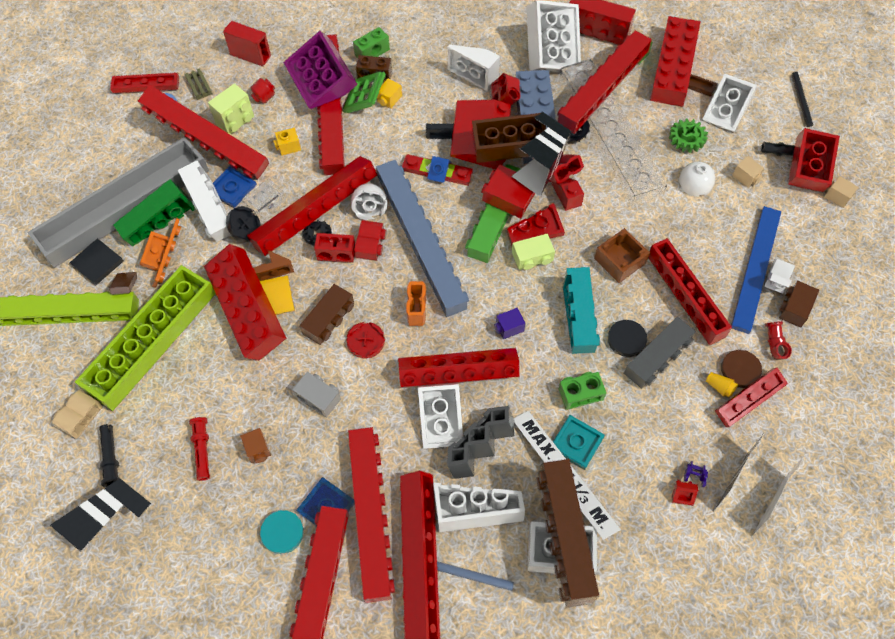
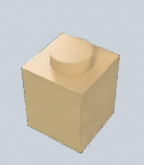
M747 156L736 166L732 176L749 188L751 185H757L763 178L761 174L765 168Z
M839 176L835 182L832 180V185L826 189L828 192L825 198L844 208L859 187Z

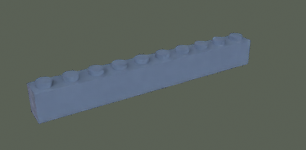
M396 160L376 166L377 177L445 316L449 317L467 310L468 295L466 291H462L459 277L454 276L453 266L450 261L447 262L445 258L446 252L443 247L440 248L438 236L431 230L430 220L425 219L424 209L422 205H418L417 195L411 191L410 181L408 178L405 179L402 166H399Z

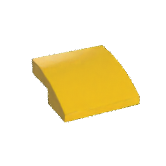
M288 275L260 281L276 315L295 311Z

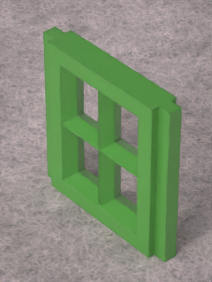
M377 72L355 79L358 85L349 92L342 111L350 113L372 107L375 104L386 74L384 72Z

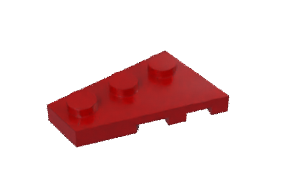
M554 203L550 204L543 211L539 210L534 216L523 219L507 228L511 246L514 242L548 234L551 239L564 236L565 233Z

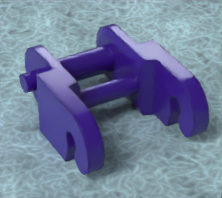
M690 461L689 464L687 463L684 481L687 482L690 474L700 476V481H702L701 487L705 488L708 471L705 469L706 466L699 467L693 465V461ZM692 469L700 471L701 473L692 471Z

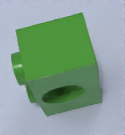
M378 27L353 41L355 56L357 58L359 55L378 57L389 51V36Z

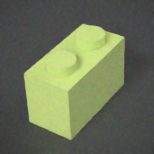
M548 234L514 242L512 245V254L519 270H529L540 264L547 265L554 260L555 250Z

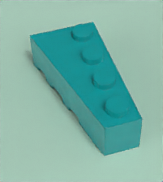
M590 267L567 268L563 282V294L572 354L595 353L597 346L600 345V337L596 333L597 318L594 314L595 306Z

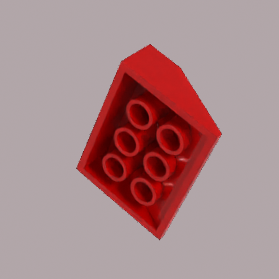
M457 100L450 157L495 170L499 164L503 165L506 160L477 163L472 135V121L509 117L511 104L498 100Z

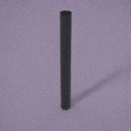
M793 72L791 75L806 127H812L814 124L799 73Z

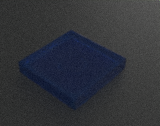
M322 477L296 512L315 525L316 513L320 512L321 506L346 509L349 512L354 506L355 501Z

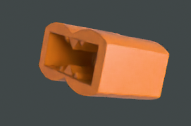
M410 281L407 286V321L409 326H423L426 321V286L423 281Z

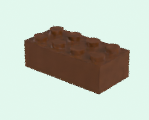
M540 113L472 121V135L477 163L530 157L520 148L547 129L544 124L535 119Z

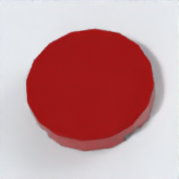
M360 322L354 325L348 331L346 339L350 352L356 357L364 359L372 358L379 354L385 344L384 332L378 325L372 322Z

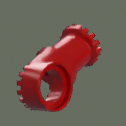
M783 321L765 323V327L768 328L769 339L767 341L770 345V353L776 360L787 359L792 353L791 346L786 342V338L783 337L781 326ZM780 345L785 350L783 356H781L778 353V347Z

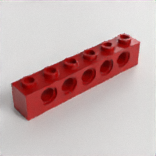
M666 238L653 244L649 251V260L707 343L712 345L726 338L732 326L670 240Z
M516 348L398 358L401 387L520 377L519 357Z

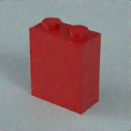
M232 20L224 28L223 34L230 55L264 67L271 57L265 32Z
M499 164L498 168L491 172L489 183H485L481 190V193H483L482 201L521 219L535 193L512 177L516 171Z

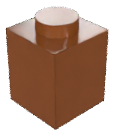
M260 428L240 435L247 457L251 463L264 462L267 457L271 456L265 436Z

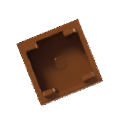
M624 228L597 247L594 259L618 283H621L646 264L650 252Z

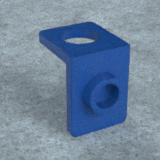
M432 156L428 179L444 183L449 163L452 164V161Z

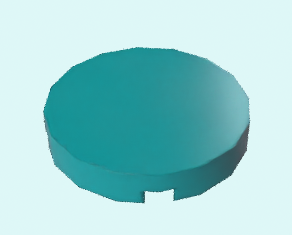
M279 510L271 513L264 520L260 536L262 543L269 551L275 554L292 552L300 545L304 535L302 521L295 513L288 510Z

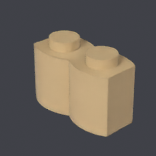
M78 390L68 398L66 406L55 413L52 423L58 429L77 439L103 406L94 398Z

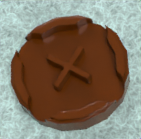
M734 350L728 353L722 361L721 372L723 376L735 380L734 382L738 384L737 387L746 388L761 377L762 365L754 354L746 350Z

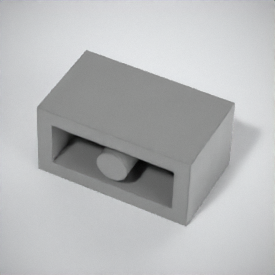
M306 372L292 391L297 399L327 418L341 400L339 390L332 384L327 385L324 383V380L319 375H312Z

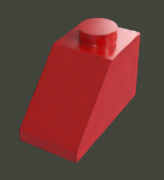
M568 178L562 183L552 182V186L565 211L582 206L584 192L577 180Z

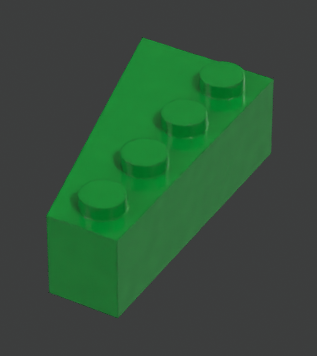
M169 179L125 216L121 217L113 226L123 240L134 246L148 238L151 231L163 229L168 226L169 221L175 218L180 219L184 217L183 213L190 209L191 211L196 209L189 196Z

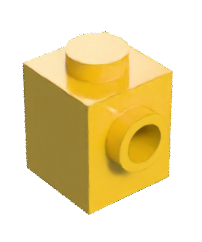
M388 78L381 85L377 102L391 109L402 97V85Z
M295 127L275 132L276 140L273 141L276 150H280L281 156L301 151Z

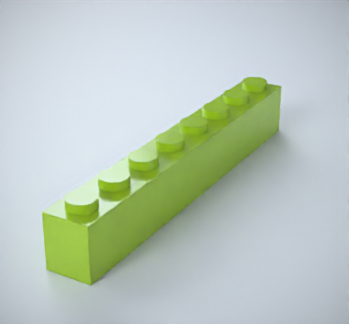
M108 291L103 293L86 292L84 294L66 293L65 295L47 294L45 296L0 297V326L130 321L138 313L139 299L134 292L112 295Z

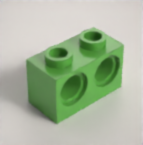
M586 372L575 378L566 377L560 381L558 388L566 410L603 401L606 396V390L599 372ZM586 385H593L595 389H589ZM573 389L576 391V394H570L567 390Z

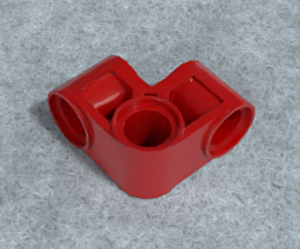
M505 73L501 74L499 78L491 83L492 100H498L512 106L521 96L520 80Z

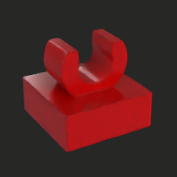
M678 479L673 490L672 502L694 506L698 493V484H693L691 481L685 483Z

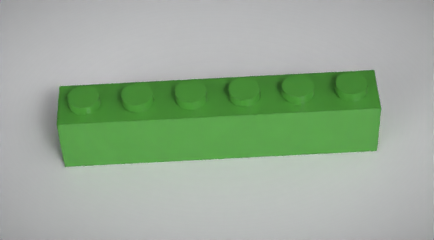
M506 164L505 166L516 172H518L521 169L509 164ZM485 203L486 209L481 211L479 216L480 222L478 225L475 224L472 231L473 237L468 239L465 249H468V257L488 263L510 214Z

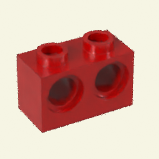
M317 233L314 247L317 260L354 263V235Z

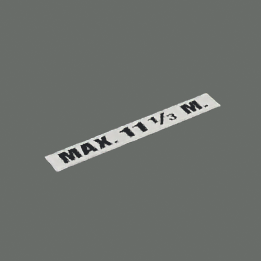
M529 411L514 418L516 426L544 462L566 459ZM571 466L580 509L603 540L620 531L621 529Z

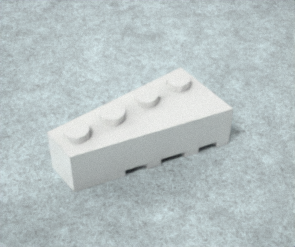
M198 160L179 169L178 172L186 185L185 188L193 199L192 203L200 213L198 216L201 222L206 225L204 229L208 237H213L218 242L231 236L226 226V216L228 214L211 178Z

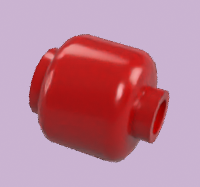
M259 78L250 87L252 92L250 96L257 103L259 101L267 103L275 95V87L267 78L265 80Z

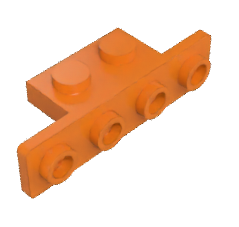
M176 218L169 237L153 231L150 233L139 265L157 271L152 287L156 288L158 282H163L165 273L162 271L164 267H168L171 257L168 256V253L174 250L176 241H173V238L179 235L181 226L178 224L180 219Z

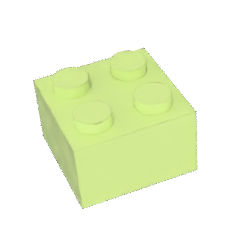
M235 83L208 102L215 124L228 134L236 132L242 125L250 122L254 117L248 94Z

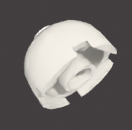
M695 161L683 168L678 182H680L681 189L685 193L699 197V195H707L712 191L716 177L710 165L705 162Z
M363 184L354 190L351 198V207L358 218L371 220L375 219L372 216H382L385 213L387 199L384 191L379 186Z

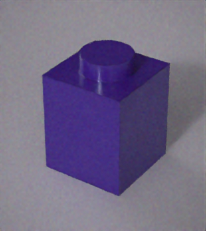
M517 307L496 315L494 327L497 334H501L503 339L524 332L526 323Z

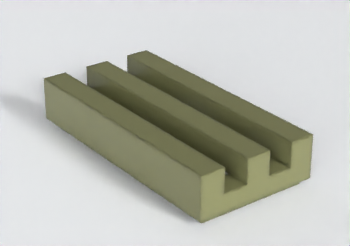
M200 68L197 69L198 72L191 71L190 75L185 73V77L197 100L212 95V91ZM197 76H200L208 92H204ZM191 78H194L201 92L200 95L198 94L195 86L193 85Z

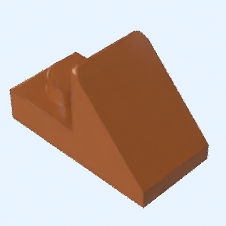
M268 251L271 263H264L254 267L259 281L273 279L294 272L291 260L271 251Z

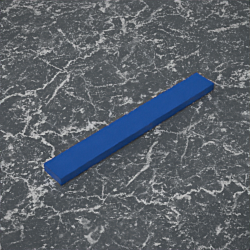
M766 206L762 208L731 324L732 329L750 334L752 331L782 211Z

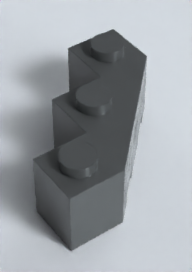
M509 406L489 408L483 413L484 417L478 423L474 422L463 433V437L457 443L453 442L448 447L447 466L454 479L474 477V459L495 456V439L514 437V418Z

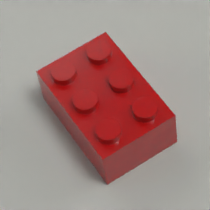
M804 128L796 137L788 185L824 192L832 185L840 136Z

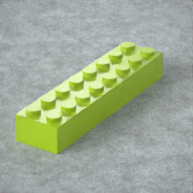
M181 265L77 378L75 383L85 393L111 411H114L214 297L216 293L211 283Z

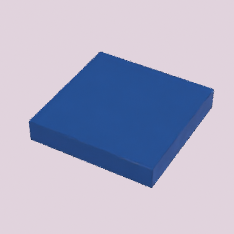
M229 166L213 182V185L221 201L235 208L257 183Z

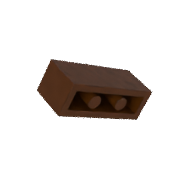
M333 284L300 324L299 327L302 334L319 345L323 341H327L335 326L338 327L342 323L343 316L353 309V294Z

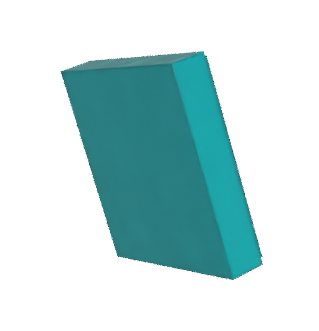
M569 415L553 443L566 459H570V462L585 470L604 439L605 434Z

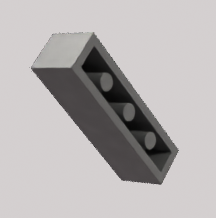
M677 316L627 365L624 374L641 389L646 384L650 386L657 378L655 375L658 372L663 373L670 365L668 362L671 359L675 361L682 353L680 350L683 347L687 349L693 343L694 339L692 337L696 331Z

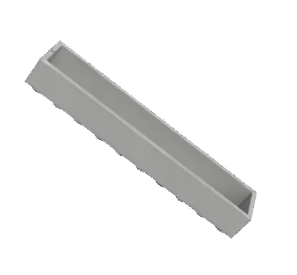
M183 137L27 233L55 268L87 248L97 238L100 240L116 230L113 224L169 179L179 188L186 186L178 172L179 169L197 160L206 173L209 169L202 155Z

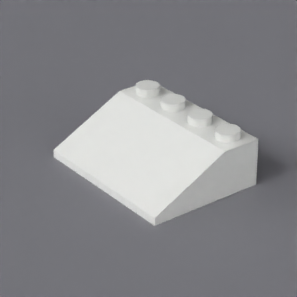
M536 0L527 5L529 71L549 70V73L581 71L578 4Z

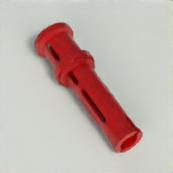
M196 417L189 420V425L192 428L190 441L194 444L197 481L210 479L207 452L209 435L206 431L208 420L205 417Z

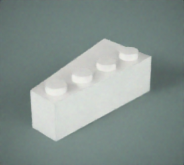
M433 482L439 532L524 521L525 508L521 491L494 488L493 490H487L474 486L473 488H467L454 484L447 486Z

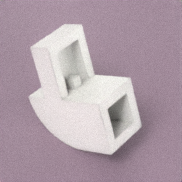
M774 259L764 287L783 294L785 288L789 287L792 281L790 277L795 265Z

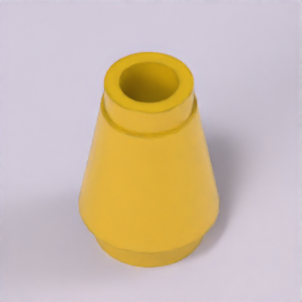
M713 372L708 375L705 381L723 397L727 396L729 398L738 386L734 382L735 380Z

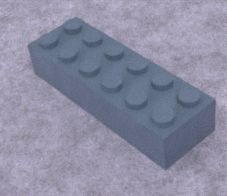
M549 70L516 71L515 77L520 80L521 95L517 101L518 115L544 112L556 120ZM523 157L524 164H528L533 160L532 157Z

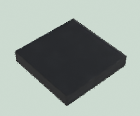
M97 238L69 263L96 286L124 260Z

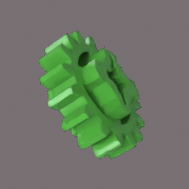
M688 118L685 119V122L680 119L678 123H674L673 127H671L669 139L672 140L671 144H676V149L682 148V152L685 149L689 153H691L692 149L697 152L699 148H703L708 139V132L705 131L706 127H700L701 122L696 124L694 119L689 122Z

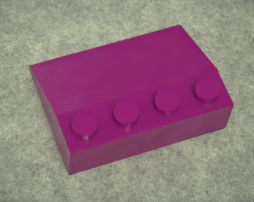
M321 30L283 62L309 109L345 96L358 85L331 39Z

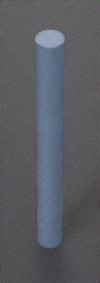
M437 561V571L510 591L513 589L514 582Z

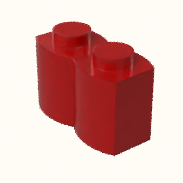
M563 154L549 182L562 183L570 175L579 173L584 168L581 156Z
M361 221L354 249L356 258L377 261L378 255H382L383 245H381V242L385 240L387 232L384 229L383 223Z

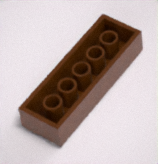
M570 459L543 462L541 470L538 471L537 487L543 493L541 507L542 511L547 513L545 527L547 534L551 533L550 552L552 556L556 557L557 564L554 565L556 579L560 578L561 588H559L560 600L565 602L566 608L593 604L600 595Z

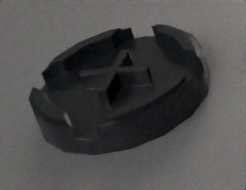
M245 206L234 208L226 216L227 230L233 238L243 243L250 242L247 235L261 226L258 216H255L253 210Z
M621 320L612 325L608 333V343L610 348L618 352L619 355L632 357L638 355L644 349L647 343V334L639 323L633 320Z

